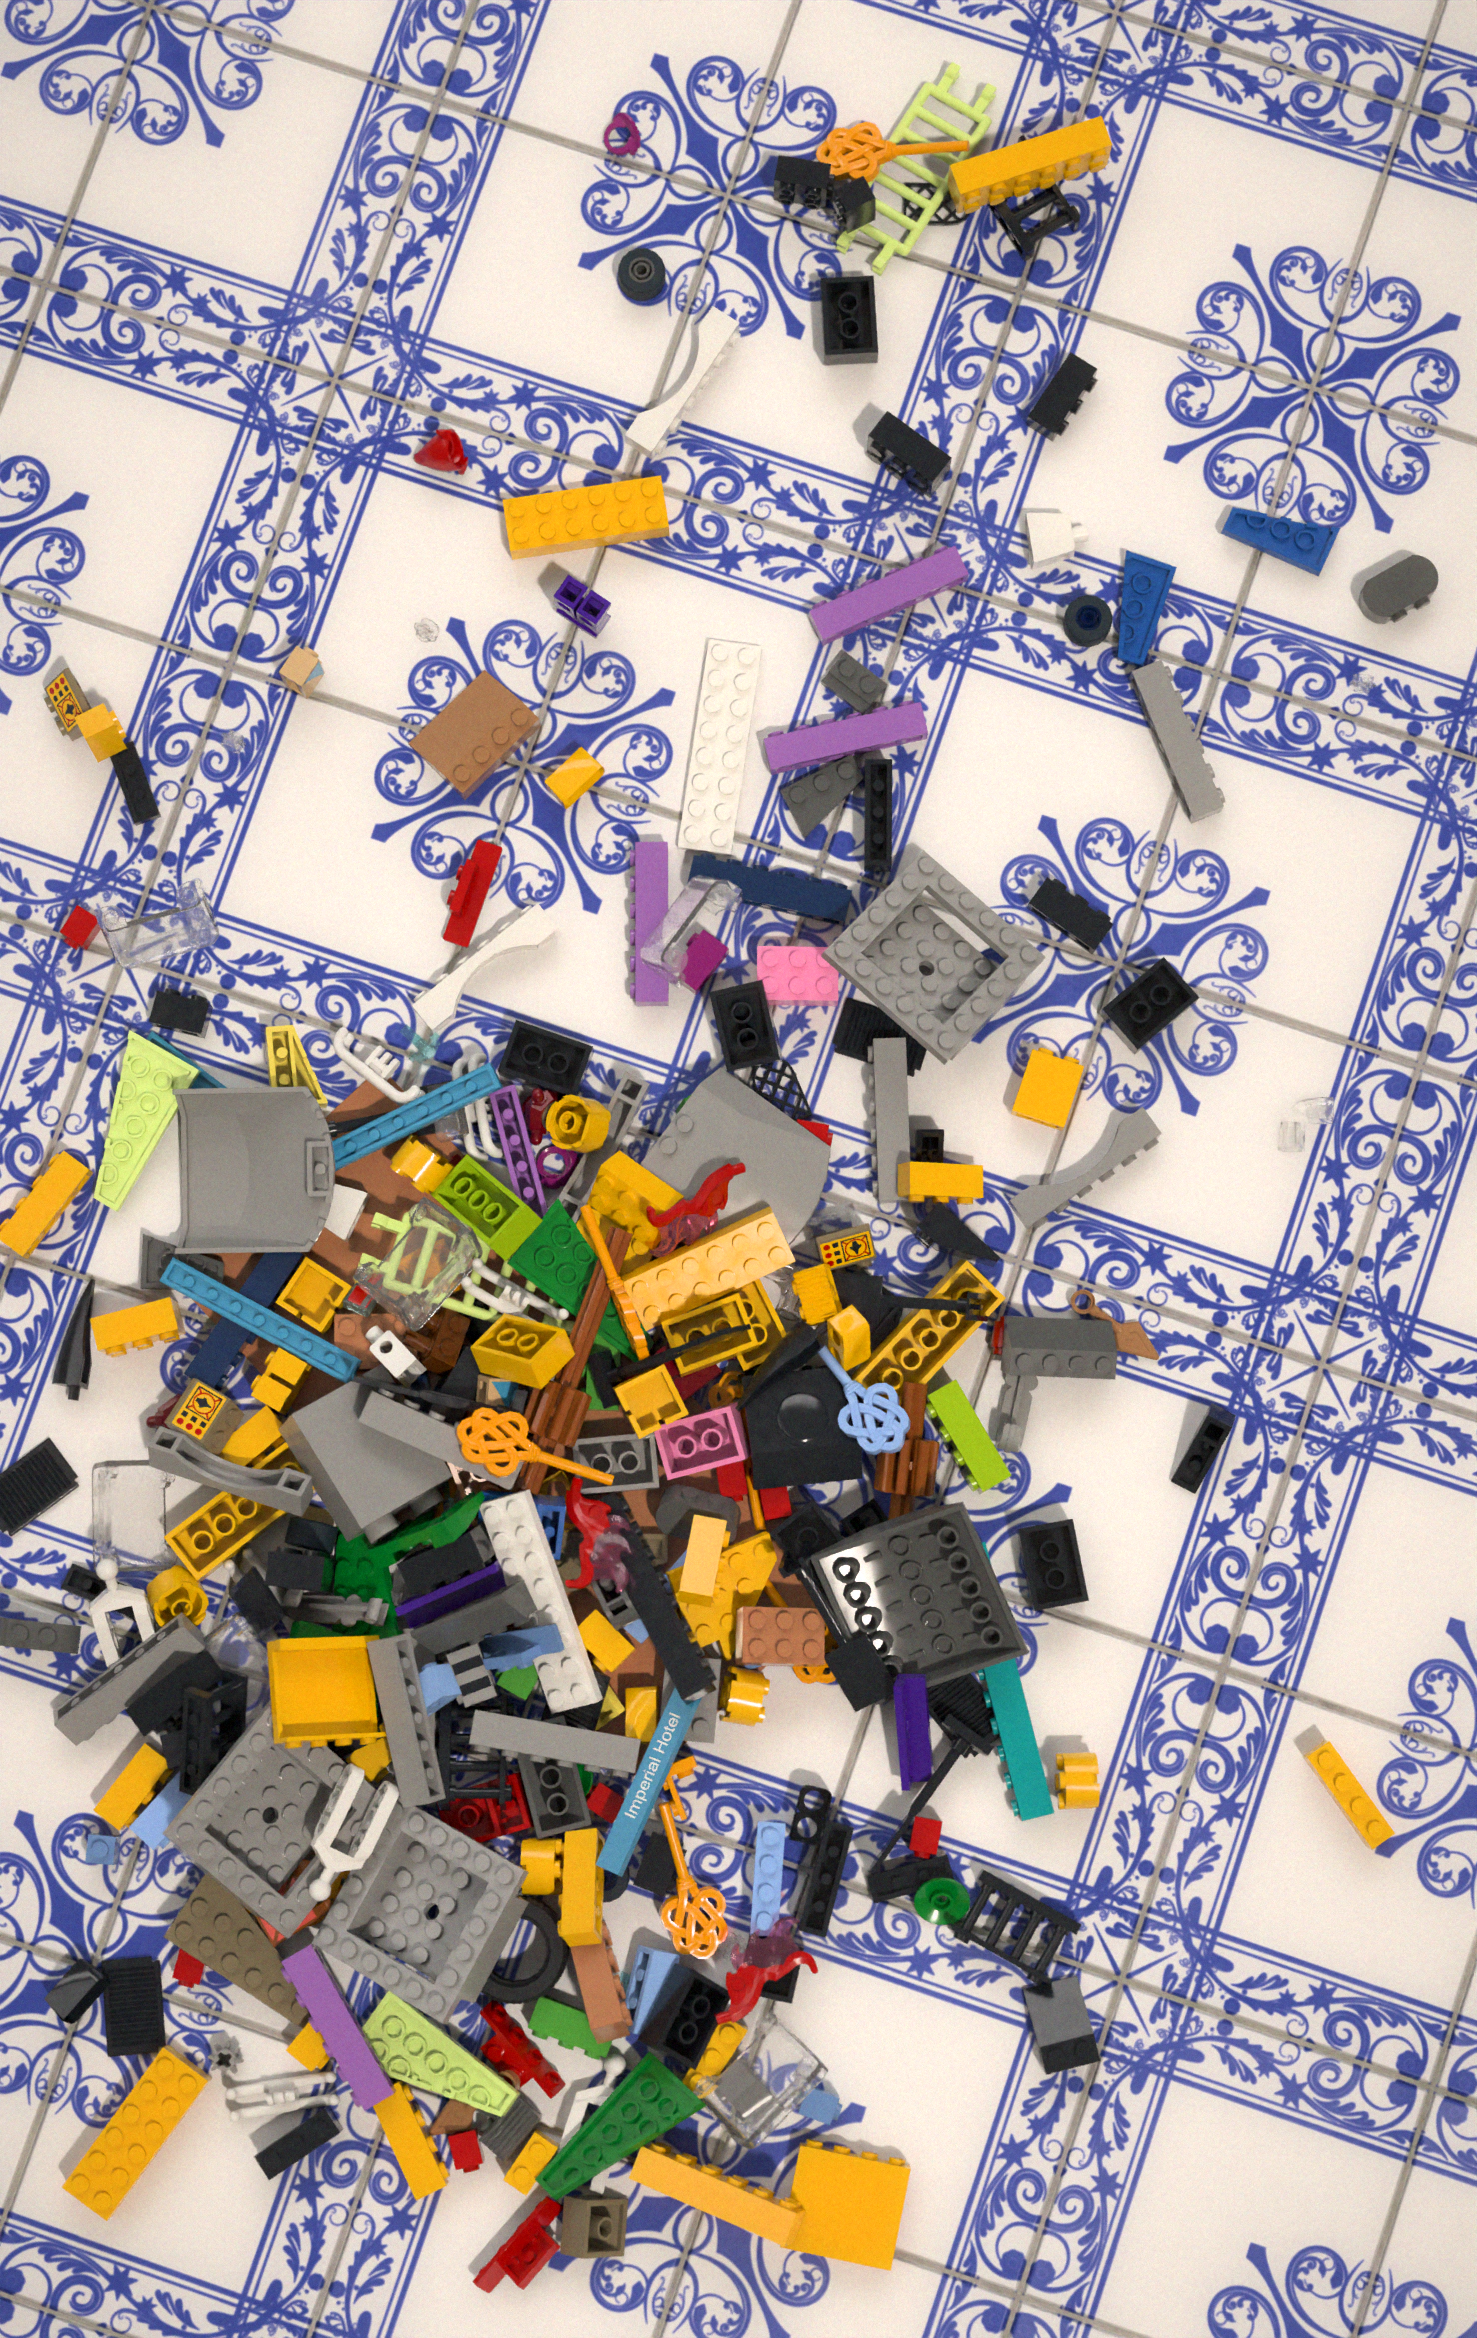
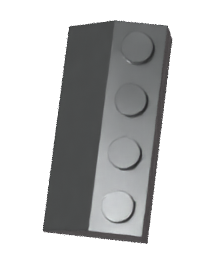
M1019 1316L1004 1317L1000 1369L1004 1373L1019 1376L1115 1380L1117 1348L1112 1321Z
M523 1579L433 1618L412 1630L410 1634L412 1638L434 1654L444 1651L450 1654L462 1649V1644L465 1642H469L471 1646L484 1640V1635L491 1632L492 1636H496L508 1630L507 1625L513 1623L515 1627H518L530 1621L529 1615L537 1611V1608Z
M564 1715L541 1721L567 1726ZM518 1753L517 1762L538 1839L592 1824L577 1764L574 1763L573 1768L561 1767L556 1765L557 1760L547 1758L545 1763L529 1761V1755Z

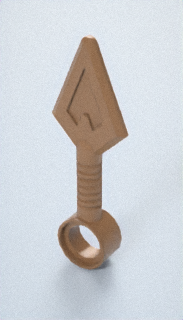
M1081 1289L1071 1296L1070 1306L1075 1313L1082 1315L1089 1313L1095 1319L1112 1321L1117 1351L1152 1360L1159 1359L1157 1351L1139 1321L1121 1324L1116 1322L1114 1318H1111L1110 1315L1108 1316L1106 1312L1095 1305V1297L1088 1290ZM1080 1294H1084L1090 1299V1305L1085 1310L1078 1309L1075 1305V1299Z
M506 2070L498 2073L501 2078L503 2076L509 2077L512 2081V2087L517 2091L519 2090L520 2079L515 2072ZM450 2098L430 2128L429 2134L439 2135L470 2130L474 2111L478 2108Z

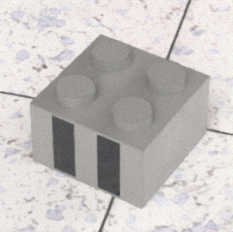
M480 1643L446 1655L448 1661L444 1662V1664H450L462 1693L456 1697L459 1704L464 1703L465 1708L500 1696L491 1669H485L483 1663L485 1658Z

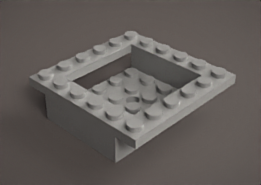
M925 851L821 955L824 960L944 1065L949 1060H953L1017 993L1027 977L1045 959V956ZM924 890L1004 958L1005 961L997 968L919 899ZM919 966H927L932 974L929 976L923 975L919 970Z
M270 1699L162 1834L174 1843V1848L252 1914L265 1920L281 1935L289 1939L318 1902L311 1898L309 1894L310 1884L320 1878L324 1869L318 1856L316 1855L283 1897L278 1893V1890L312 1849L311 1842L314 1838L315 1828L347 1764L327 1746L310 1747V1742L302 1743L301 1748L285 1749V1744H274ZM363 1779L350 1806L353 1809L344 1819L335 1839L330 1845L331 1848L348 1855L356 1833L377 1792L365 1779ZM273 1807L275 1810L274 1819L270 1822H265L263 1820L264 1810ZM341 1872L334 1873L329 1883L330 1886Z
M398 1796L371 1855L365 1860L361 1869H354L349 1873L312 1944L435 2020L447 2025L460 1999L475 2003L529 1902L519 1897L517 1893L529 1872L418 1806L403 1808L401 1797ZM433 1905H437L439 1914L437 1918L431 1920L429 1918V1910ZM355 1934L365 1937L369 1941L373 1942L374 1944L383 1948L387 1952L401 1959L405 1963L419 1970L423 1974L435 1980V1983L418 1974L417 1972L405 1966L404 1964L400 1963L396 1959L387 1955L383 1951L369 1944L368 1942L356 1936Z

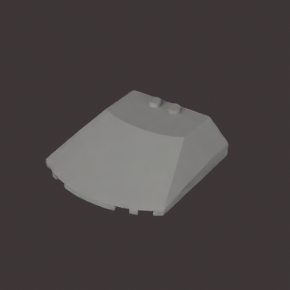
M720 1067L698 1085L640 1165L684 1196L683 1199L691 1200L711 1173L728 1163L734 1165L743 1162L746 1172L733 1176V1179L729 1181L728 1200L724 1210L718 1209L713 1216L708 1218L698 1214L676 1217L670 1233L687 1245L770 1206L788 1245H790L805 1228L819 1204L820 1195L828 1178L827 1172L831 1147Z
M309 1088L172 1089V1095L176 1097L181 1116L182 1230L178 1246L175 1248V1254L310 1252L318 1240L329 1215L335 1185V1157L327 1121Z

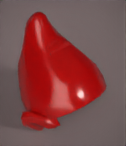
M436 429V435L413 456L415 463L441 472L458 471L460 475H464L468 464V457H464L462 442L454 429Z

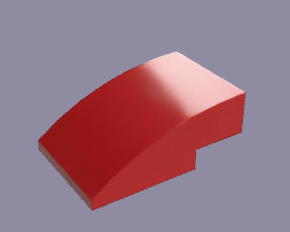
M518 1772L507 1776V1785H512V1802H507V1810L500 1809L499 1799H456V1802H451V1811H440L438 1807L441 1821L479 1843L533 1827L534 1824L521 1773ZM500 1778L468 1788L500 1787Z

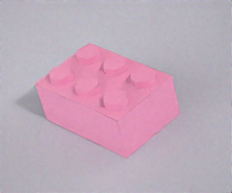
M757 946V981L763 980L769 1005L838 1006L839 972L821 957L828 947Z
M737 1402L686 1415L668 1425L660 1422L662 1428L654 1431L668 1480L745 1460L751 1456L750 1445L740 1411L738 1412L735 1409L738 1404Z

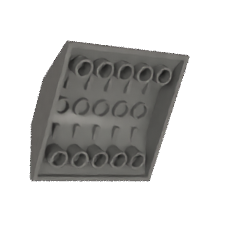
M964 1502L910 1512L865 1528L811 1555L810 1559L848 1639L853 1640L867 1633L895 1681L898 1674H926L928 1688L1029 1653ZM894 1693L875 1702V1704L878 1705L893 1700Z

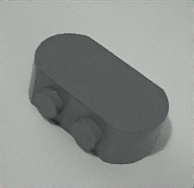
M1411 555L1367 580L1359 595V607L1363 615L1377 624H1385L1391 620L1396 623L1408 615L1407 611L1415 607L1416 610L1425 607L1431 602L1430 598L1438 585L1439 578L1436 567L1429 559L1423 556Z
M680 1484L670 1486L663 1492L656 1512V1523L664 1534L689 1541L694 1515L726 1520V1531L731 1532L728 1545L734 1541L741 1520V1510L732 1498Z
M605 1546L594 1551L591 1562L595 1573L591 1585L615 1630L618 1631L641 1617Z
M0 1617V1646L78 1654L82 1626Z

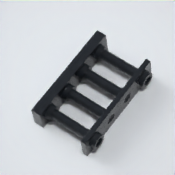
M1024 135L1019 137L1018 143L1027 140ZM1056 183L1045 189L1047 194L1018 211H1011L1006 204L1008 202L1007 199L1011 197L1005 198L1002 203L997 205L987 204L1024 262L1033 257L1034 246H1036L1037 241L1062 226L1068 224L1073 233L1078 230L1080 214L1074 205H1069ZM1053 202L1061 215L1037 230L1025 233L1021 227V221Z
M226 1667L222 1672V1686L208 1693L191 1686L184 1690L180 1792L193 1796L245 1732L248 1675ZM221 1699V1709L213 1715V1703ZM220 1724L219 1736L211 1740L212 1728ZM218 1750V1761L210 1765V1754Z
M501 1695V1706H471L465 1708L458 1707V1704H454L452 1700L440 1708L439 1769L446 1797L438 1800L440 1811H451V1802H456V1799H499L501 1810H507V1802H512V1785H507L508 1757L501 1756L502 1750H500V1760H457V1758H452V1747L469 1745L471 1733H457V1731H453V1721H458V1718H474L475 1710L514 1717L513 1703L508 1702L507 1695ZM457 1772H500V1787L456 1788V1785H451L452 1775H456Z
M981 1869L977 1879L982 1882L980 1885L982 1889L962 1926L960 1927L954 1923L951 1924L950 1928L955 1931L953 1937L966 1944L971 1940L1028 1972L1026 1978L1040 1986L1043 1981L1050 1985L1052 1979L1044 1974L1064 1936H1068L1070 1932L1077 1934L1081 1924L986 1870ZM997 1890L1006 1895L1004 1899L1006 1903L984 1941L972 1934L971 1931L991 1894L994 1895ZM1022 1904L1031 1909L1029 1912L1031 1916L1009 1955L995 1946L1015 1908L1019 1909ZM1045 1918L1055 1923L1053 1927L1055 1931L1035 1968H1032L1020 1961V1958L1040 1921L1044 1922Z

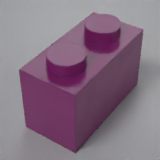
M704 929L700 934L695 932L686 943V946L689 948L683 955L679 953L670 964L672 968L670 971L671 977L695 995L699 993L729 954V948Z

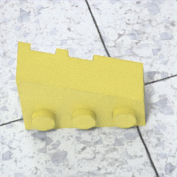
M294 1026L266 1027L264 1035L269 1087H308L321 1109L326 1108L328 1101L320 1088L318 1079L311 1068Z

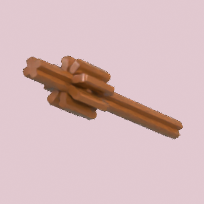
M610 1226L605 1238V1244L619 1275L633 1234ZM599 1258L569 1337L575 1355L559 1370L553 1381L550 1380L542 1389L532 1387L522 1414L527 1421L528 1432L534 1434L531 1442L540 1447L541 1451L552 1455L557 1443L568 1447L575 1446L592 1400L589 1394L578 1391L577 1387L611 1297V1291H609L607 1284L608 1279ZM538 1461L536 1463L524 1462L515 1487L523 1490L530 1489V1492L538 1495L549 1465Z
M903 1382L901 1408L905 1410L911 1421L910 1429L905 1434V1442L900 1451L892 1454L883 1452L877 1454L874 1488L881 1492L891 1493L888 1520L913 1512L916 1496L934 1495L940 1444L938 1441L922 1438L928 1384Z

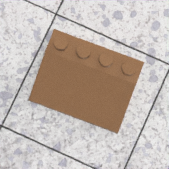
M484 670L408 744L466 800L541 727L540 719L519 698Z

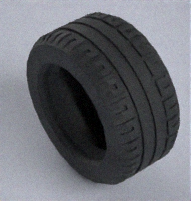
M518 1895L529 1902L520 1919L530 1921L540 1929L546 1942L547 1954L544 1964L536 1974L522 1980L507 1979L492 1970L481 1993H484L494 2001L505 2004H523L539 1999L556 1985L566 1968L569 1946L558 1933V1921L561 1919L549 1905L531 1896Z

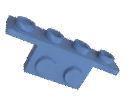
M556 1624L504 1631L496 1636L485 1634V1639L479 1642L485 1658L483 1659L485 1669H498L499 1672L507 1671L514 1666H517V1669L527 1668L533 1665L532 1660L544 1654L558 1653L565 1649Z

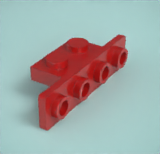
M477 840L471 859H467L465 865L459 866L456 874V880L459 881L456 891L451 890L447 900L451 916L443 936L444 941L464 948L469 947L503 851L502 847Z
M492 2000L480 2011V2015L494 2030L496 2035L479 2049L499 2073L506 2070L515 2072L520 2079V2088L533 2078L550 2099L565 2087L566 2084L561 2079L559 2073L550 2066L542 2053L531 2043L524 2031L517 2026L507 2014L506 2009L498 2001ZM503 2076L505 2081L512 2086L511 2079L507 2076Z
M546 2196L537 2204L535 2210L517 2227L515 2233L498 2249V2252L488 2264L479 2271L473 2283L483 2291L491 2293L507 2274L519 2288L524 2290L561 2247L548 2233L546 2228L563 2210V2206L551 2197Z

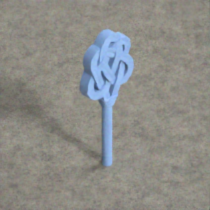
M825 1345L818 1354L843 1385L845 1397L849 1401V1404L840 1410L838 1416L840 1429L848 1437L857 1438L859 1445L867 1454L876 1455L880 1452L892 1454L900 1451L905 1442V1434L910 1429L911 1421L905 1410L899 1406V1396L893 1386L887 1383H875L866 1390L862 1384L850 1378ZM885 1394L889 1396V1400L879 1395ZM856 1395L864 1400V1404L859 1403ZM874 1405L877 1406V1407H879V1408H882V1409L886 1410L887 1413H885V1412H883L882 1410H880V1409L874 1407ZM862 1415L865 1417L867 1428H864ZM850 1417H852L853 1426H850L848 1423ZM875 1419L883 1423V1426L877 1428Z

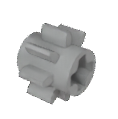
M229 2040L224 2048L219 2044L214 2045L217 2053L208 2056L210 2060H214L215 2064L212 2066L211 2071L221 2070V2077H224L229 2069L232 2073H237L236 2063L244 2062V2059L238 2058V2052L241 2050V2047L232 2048L231 2041ZM221 2052L224 2055L231 2054L232 2058L229 2060L231 2065L229 2063H221L220 2060L223 2057Z

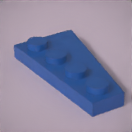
M1233 507L1221 534L1319 577L1340 528L1332 526L1331 528L1319 527L1317 523L1307 522L1306 524L1291 521V518L1286 517L1278 519L1268 517L1265 513Z
M1126 550L1117 660L1139 668L1143 667L1177 567Z

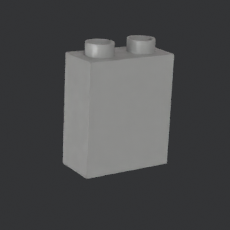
M383 1364L363 1374L364 1376L395 1383ZM353 1381L291 1414L278 1430L305 1474L312 1476L313 1487L347 1542L365 1533L370 1543L373 1544L400 1527L394 1515L410 1506L416 1518L444 1502L445 1499L438 1489L452 1477V1474L442 1459L358 1422V1418L371 1390L378 1391L379 1388ZM391 1391L395 1394L394 1399L404 1402L405 1398L401 1393Z

